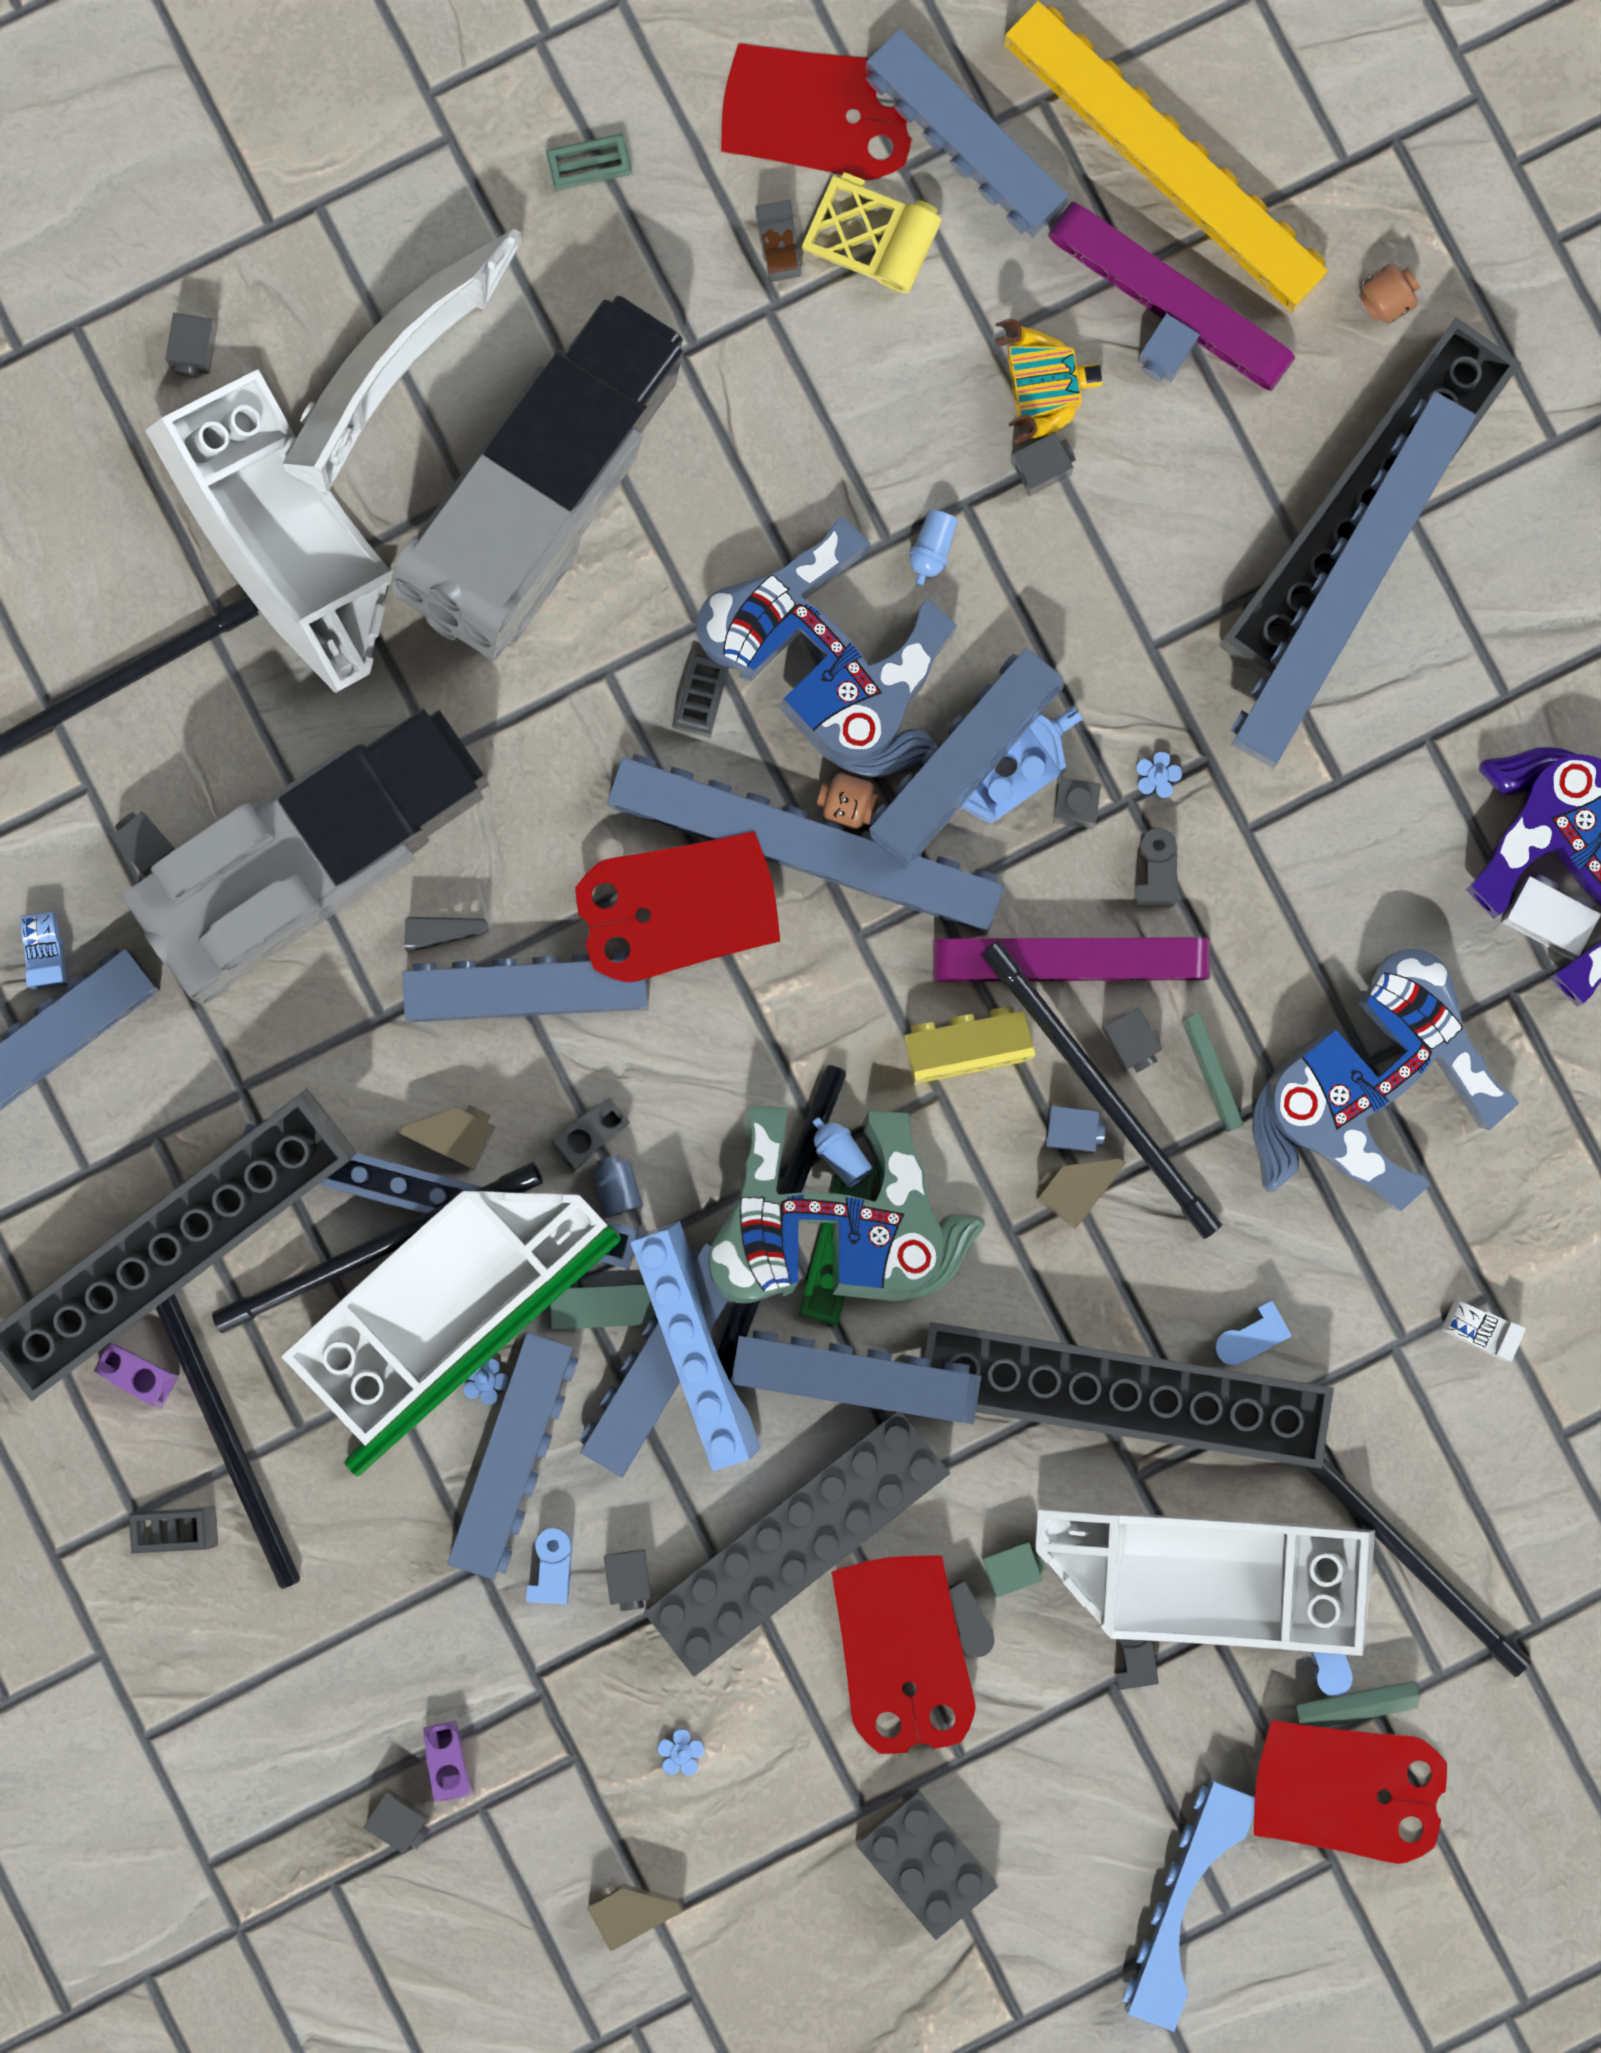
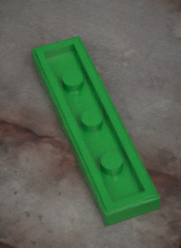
M873 1169L865 1179L851 1188H848L836 1174L831 1193L871 1200L878 1169ZM823 1222L798 1316L837 1326L845 1296L833 1295V1223Z

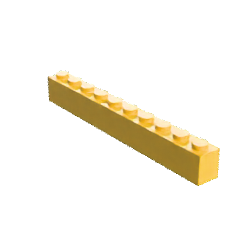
M1037 1L1005 34L1004 46L1292 314L1325 279L1328 270L1324 267L1326 262L1322 256L1312 248L1306 250L1295 240L1297 238L1296 233L1285 222L1279 221L1277 223L1266 213L1268 208L1260 198L1254 194L1248 196L1237 186L1239 181L1231 171L1225 167L1219 169L1208 159L1210 154L1202 144L1196 140L1190 142L1179 132L1181 127L1173 117L1167 113L1161 115L1150 105L1152 100L1144 90L1138 86L1132 88L1122 79L1123 73L1115 63L1109 59L1103 61L1093 52L1095 48L1086 36L1080 32L1074 34L1064 25L1066 22L1065 18L1057 9L1051 5L1046 8L1040 1Z

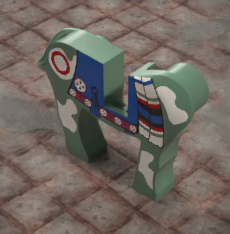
M747 1107L743 1116V1132L746 1139L747 1152L745 1164L741 1172L740 1195L735 1207L715 1238L708 1258L711 1280L716 1290L723 1297L732 1302L743 1304L758 1301L782 1293L781 1297L792 1294L799 1282V1221L817 1224L818 1222L833 1223V1295L903 1301L930 1295L944 1287L957 1274L969 1247L982 1232L985 1221L979 1216L950 1214L938 1223L927 1196L925 1172L913 1147L909 1113L868 1111L862 1123V1135L872 1150L878 1169V1190L875 1201L834 1193L806 1192L779 1195L776 1188L788 1108Z

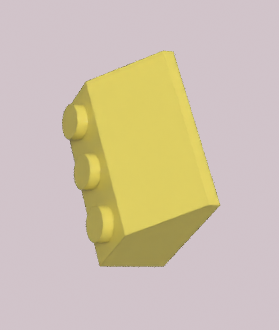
M1006 1006L990 1010V1018L975 1020L974 1014H967L950 1018L951 1026L935 1028L934 1022L911 1026L912 1034L905 1035L904 1041L913 1084L1032 1061L1035 1057V1050L1024 1011L1014 1012L1013 1006Z

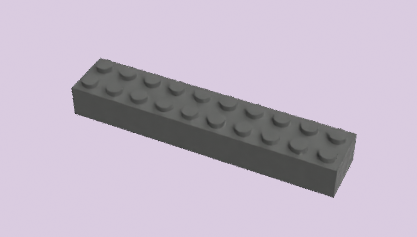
M1456 317L1232 626L1219 647L1258 675L1269 679L1276 667L1275 664L1270 662L1281 641L1287 644L1290 643L1296 630L1290 627L1301 606L1309 609L1316 595L1310 593L1311 588L1321 571L1329 575L1336 563L1335 560L1330 558V555L1341 536L1349 540L1356 526L1349 522L1361 502L1367 505L1371 502L1376 492L1370 489V486L1381 467L1386 470L1390 469L1396 457L1389 453L1401 432L1409 436L1415 425V422L1409 418L1420 399L1429 401L1434 391L1477 415L1454 454L1455 456L1519 368L1521 362Z
M306 1088L0 1321V1362L31 1401L35 1400L353 1158L357 1151L309 1089Z
M930 1322L925 1358L931 1359V1368L944 1369L945 1362L969 1365V1374L981 1376L976 1412L1322 1469L1334 1392L1333 1387Z

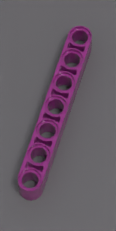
M1070 202L1048 233L1049 239L1055 245L1163 319L1167 313L1200 334L1197 342L1199 345L1260 387L1273 391L1295 360V355L1279 341L1082 205Z
M958 938L933 940V981L1001 982L980 955L997 940L1001 941L1020 965L1022 973L1029 981H1196L1210 979L1209 938Z

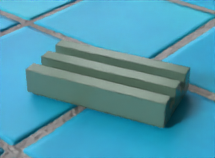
M623 133L546 150L555 192L632 175ZM618 146L619 152L557 165L556 162L557 159ZM619 161L622 162V165L560 178L561 174Z

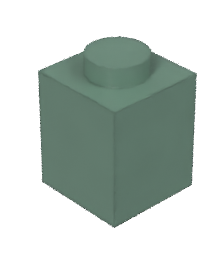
M1028 1541L981 1557L996 1597L1043 1581L1040 1572L1047 1570L1045 1562L1035 1551L1036 1548L1031 1549Z

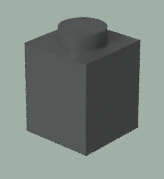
M173 313L165 360L170 368H175L174 373L193 378L198 377L199 372L210 374L217 326L212 318Z
M1056 432L1013 453L1011 463L1028 496L1070 476L1074 468L1072 462L1076 461L1068 441L1065 439L1060 442Z
M1061 778L1058 785L1053 823L1093 829L1097 819L1101 783Z
M143 811L138 815L132 812L121 819L115 826L117 832L111 836L146 877L152 874L151 868L153 865L176 850Z
M1140 1007L1103 1026L1102 1031L1124 1071L1134 1067L1136 1073L1158 1062L1155 1054L1163 1049Z
M645 1549L604 1555L610 1605L619 1604L620 1611L644 1608L643 1600L652 1598Z
M388 1790L363 1828L402 1854H405L410 1846L417 1850L429 1833L430 1829L424 1825L429 1815L391 1790Z

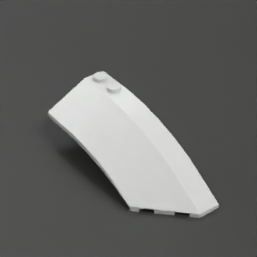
M513 229L434 274L397 304L365 336L343 362L317 403L311 401L307 405L300 420V423L304 424L297 438L291 436L281 453V457L285 459L283 462L285 472L328 494L365 425L388 392L405 372L446 331L472 310L478 307L484 311L521 244V232Z
M259 369L162 417L148 427L145 431L204 534L243 590L277 633L335 693L369 675L373 663L371 656L375 638L379 637L385 610L383 605L387 586L391 584L394 569L390 570L368 544L330 490L326 494L285 472L283 466L285 459L281 457V453L291 436L296 438Z
M462 1191L347 1294L281 1357L353 1434L366 1445L482 1337L541 1285L554 1276L599 1234L607 1224L580 1195Z
M1038 1510L1035 1551L1063 1580V1584L1081 1605L1086 1607L1110 1639L1232 1645L1363 1656L1373 1571L1375 1530L1216 1518Z

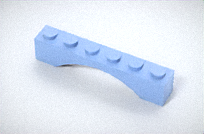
M678 1221L644 1232L630 1243L711 1469L715 1471L750 1460L761 1449L749 1412L732 1387L712 1342L699 1297L693 1256L681 1223Z
M1210 1779L1207 1787L1200 1786L1193 1808L1199 1811L1194 1824H1186L1179 1842V1847L1184 1848L1179 1864L1172 1862L1166 1876L1165 1885L1170 1887L1165 1902H1157L1151 1917L1150 1924L1156 1927L1151 1940H1143L1136 1958V1963L1142 1965L1136 1980L1129 1978L1122 1996V2001L1127 2003L1125 2010L1128 2015L1172 2032L1175 2031L1188 1996L1179 1954L1180 1926L1186 1904L1196 1883L1207 1868L1227 1849L1246 1838L1254 1817L1255 1795Z

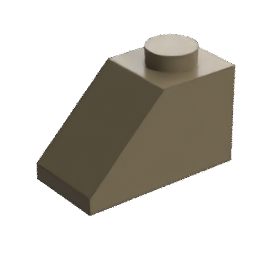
M469 1105L466 1112L459 1108H454L404 1125L399 1133L475 1170L496 1127L488 1123L491 1115Z
M1118 1158L1065 1165L1057 1173L1050 1168L1036 1186L1042 1192L1036 1200L1075 1229L1126 1163Z
M613 1883L592 1893L591 1896L594 1901L589 1903L587 1907L610 1951L617 1949L683 1911V1905L679 1899L627 1884L615 1888Z

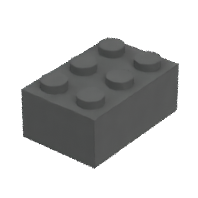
M918 1788L856 1840L858 1849L935 1940L939 1939L998 1888L994 1878Z

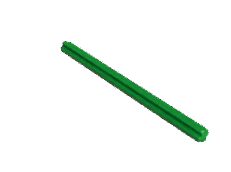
M607 1224L599 1234L554 1276L541 1285L482 1337L366 1445L362 1443L344 1462L348 1470L355 1476L363 1474L614 1248L621 1239L615 1228Z

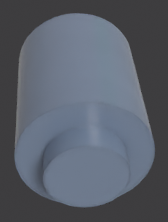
M619 1154L596 1161L598 1169L592 1170L591 1173L605 1218L643 1207L630 1160L621 1161Z

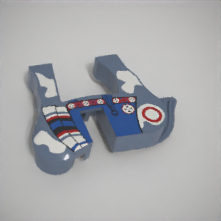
M841 516L819 544L800 553L786 567L767 576L729 586L713 593L704 602L699 611L696 631L699 642L710 659L725 667L740 670V677L752 681L802 632L826 657L784 697L780 710L817 751L834 764L850 773L863 777H889L914 768L923 767L924 764L921 762L923 757L937 743L923 729L906 730L899 734L897 732L906 708L922 690L933 661L952 638L957 625L928 598L918 610L912 634L906 643L890 657L868 665L848 636L822 611L805 600L866 556L871 542Z
M1404 949L1388 956L1376 970L1368 990H1362L1356 1001L1402 1053L1386 1070L1377 1077L1337 1030L1327 1028L1282 1063L1261 1090L1253 1110L1252 1133L1260 1160L1262 1186L1266 1191H1276L1299 1170V1156L1296 1144L1324 1158L1338 1173L1368 1187L1391 1209L1402 1211L1431 1184L1423 1175L1405 1170L1385 1157L1374 1143L1365 1118L1378 1112L1402 1095L1425 1073L1435 1060L1479 1128L1491 1130L1519 1104L1518 1100L1511 1093L1503 1089L1493 1079L1486 1067L1484 1058L1471 1044L1462 1023L1452 978L1447 967L1435 955L1420 949Z

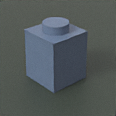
M1166 313L1140 354L1138 362L1143 365L1142 370L1157 381L1166 379L1172 383L1197 344L1200 334Z
M1051 1106L1049 1108L1045 1148L1094 1153L1096 1145H1103L1106 1121H1099L1100 1111Z

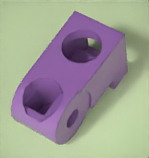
M111 1342L105 1348L93 1370L110 1380L117 1387L152 1406L160 1408L165 1404L179 1378V1375Z
M451 1721L423 1727L427 1751L425 1754L434 1801L443 1802L474 1795L457 1722Z

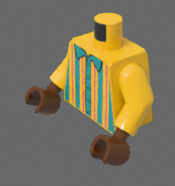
M1012 318L997 322L995 326L1005 329L1006 336L996 338V345L1004 346L1010 343L1015 345L1009 346L1007 353L1017 418L1009 422L1008 426H1017L1022 432L1021 435L1013 439L1014 442L1021 444L1029 438L1047 437L1055 432L1057 434L1075 418L1076 411L1081 408V390L1102 387L1100 364L1077 366L1074 348L1066 347L1062 340L1039 330L1020 326Z

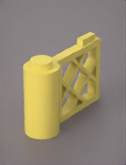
M843 172L841 179L833 176L801 246L802 250L873 278L894 291L910 294L942 222L941 218L936 215L938 209L920 200H917L915 205L898 202L864 188L866 185L865 180ZM838 189L854 195L858 207L836 216L832 203ZM860 198L869 201V203L862 205ZM880 206L893 211L888 224L872 230L865 212ZM830 210L832 218L825 220ZM861 214L868 232L846 241L839 223ZM836 225L842 243L828 249L814 244L821 230ZM883 234L881 241L878 245L875 237ZM871 239L876 252L868 266L854 260L849 248ZM843 250H846L848 257L838 253Z

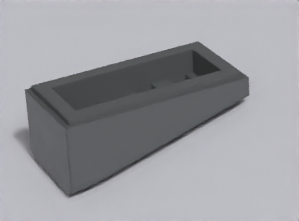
M696 651L691 652L672 723L673 729L709 738L712 737L729 667L716 663L707 654ZM697 664L720 669L718 677L697 672ZM693 679L715 684L714 691L692 686ZM689 695L712 699L710 706L688 701ZM689 709L708 714L707 719L704 721L684 716L685 710Z
M407 917L405 918L404 949L407 952H413L481 935L488 932L489 924L482 918Z
M214 1506L129 1513L131 1554L203 1550L218 1546L216 1508ZM179 1518H184L185 1541H180ZM162 1519H167L168 1542L163 1540ZM145 1520H151L153 1543L147 1544Z

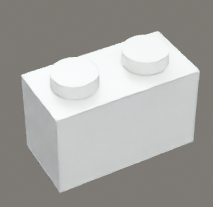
M1537 875L1536 879L1529 876L1520 886L1502 923L1571 960L1576 959L1580 956L1601 914L1593 910L1595 904L1590 900L1577 894H1573L1570 898L1557 891L1559 885L1551 879L1541 875Z

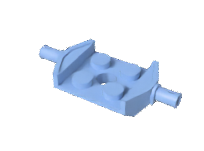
M1072 706L1055 720L1051 719L1050 721L1040 715L1004 756L1013 759L1017 763L1015 773L1008 777H1002L993 769L959 810L963 808L978 819L992 824L1065 773L1066 764L1061 739L1063 738V732L1083 720L1081 714L1077 713V709Z

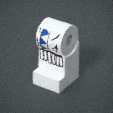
M1454 1300L1441 1330L1504 1362H1512L1526 1328L1506 1321L1489 1312H1483L1461 1301Z

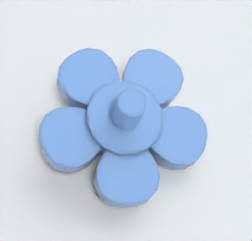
M1157 752L1153 756L1154 765L1145 758L1141 759L1136 765L1137 772L1140 775L1147 776L1139 780L1138 788L1142 793L1150 794L1156 786L1157 795L1166 798L1173 792V787L1167 780L1171 782L1179 781L1182 777V771L1177 765L1168 766L1170 756L1167 753Z
M490 1358L483 1365V1370L480 1367L468 1378L475 1382L467 1383L463 1390L469 1399H477L481 1395V1401L485 1405H492L498 1401V1393L494 1389L498 1391L508 1389L509 1377L503 1373L498 1374L500 1363Z
M684 1729L675 1730L672 1735L673 1743L668 1739H663L658 1744V1754L668 1757L662 1762V1769L669 1775H675L680 1766V1770L684 1775H692L698 1770V1764L691 1757L698 1758L703 1755V1744L698 1740L689 1742L690 1734Z

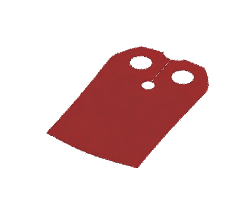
M738 43L724 94L721 152L789 163L843 175V172L863 180H874L892 174L905 166L912 138L909 137L907 132V125H905L907 121L899 115L894 106H882L877 100V92L867 82L866 61L869 58L802 52ZM850 109H855L859 111L860 116L863 118H860L857 123H850L846 119V113ZM877 135L887 136L893 143L892 154L884 160L873 158L868 151L870 140Z
M755 831L686 846L605 859L589 870L575 887L578 915L583 917L588 926L591 927L589 928V937L585 945L593 969L619 981H641L714 958L780 942L774 886ZM601 883L613 885L618 892L617 902L608 909L598 907L592 899L594 888ZM640 908L648 909L651 913L649 921L645 923L639 922L636 919L637 910ZM613 937L625 938L630 945V954L622 962H613L606 957L604 947L606 942Z
M943 1556L886 1557L831 1571L843 1642L851 1717L858 1733L879 1754L908 1753V1750L912 1746L919 1744V1742L930 1745L933 1749L962 1743L971 1727L976 1704L956 1625ZM913 1682L916 1685L917 1692L914 1696H906L903 1693L902 1686L904 1683ZM946 1705L953 1710L955 1722L950 1729L938 1730L931 1724L930 1712L935 1706ZM891 1712L900 1719L901 1730L895 1737L886 1738L877 1731L876 1720L882 1713Z
M1271 1720L1256 1779L1254 1836L1311 1845L1394 1864L1408 1863L1422 1857L1435 1848L1441 1819L1438 1817L1436 1805L1432 1804H1437L1441 1794L1446 1792L1447 1762L1436 1749L1419 1737L1332 1729ZM1415 1761L1426 1762L1431 1769L1430 1781L1422 1787L1413 1786L1407 1778L1408 1767ZM1381 1789H1386L1391 1793V1800L1387 1804H1381L1377 1800V1794ZM1408 1816L1418 1818L1423 1825L1422 1836L1415 1842H1406L1399 1835V1824Z

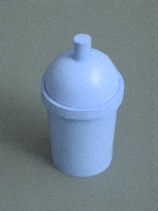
M928 510L914 547H911L909 552L911 568L918 574L916 584L923 586L926 577L937 576L943 568L947 567V557L958 524V519L954 516L938 510Z
M819 1117L813 1121L818 1129L814 1136L816 1154L827 1162L848 1188L861 1182L873 1171L874 1168L851 1137V1132L848 1128H844L838 1123H827L825 1125Z

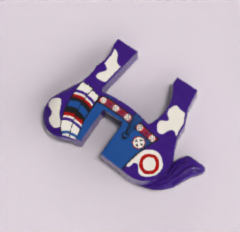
M1554 747L1533 748L1509 757L1483 760L1479 764V772L1500 794L1516 795L1526 790L1527 792L1515 819L1499 836L1487 865L1468 886L1466 891L1494 919L1508 908L1513 888L1526 867L1537 858L1557 851L1575 880L1601 906V760L1590 755L1576 754ZM1601 941L1549 977L1577 1007L1584 1004L1593 995L1601 982Z

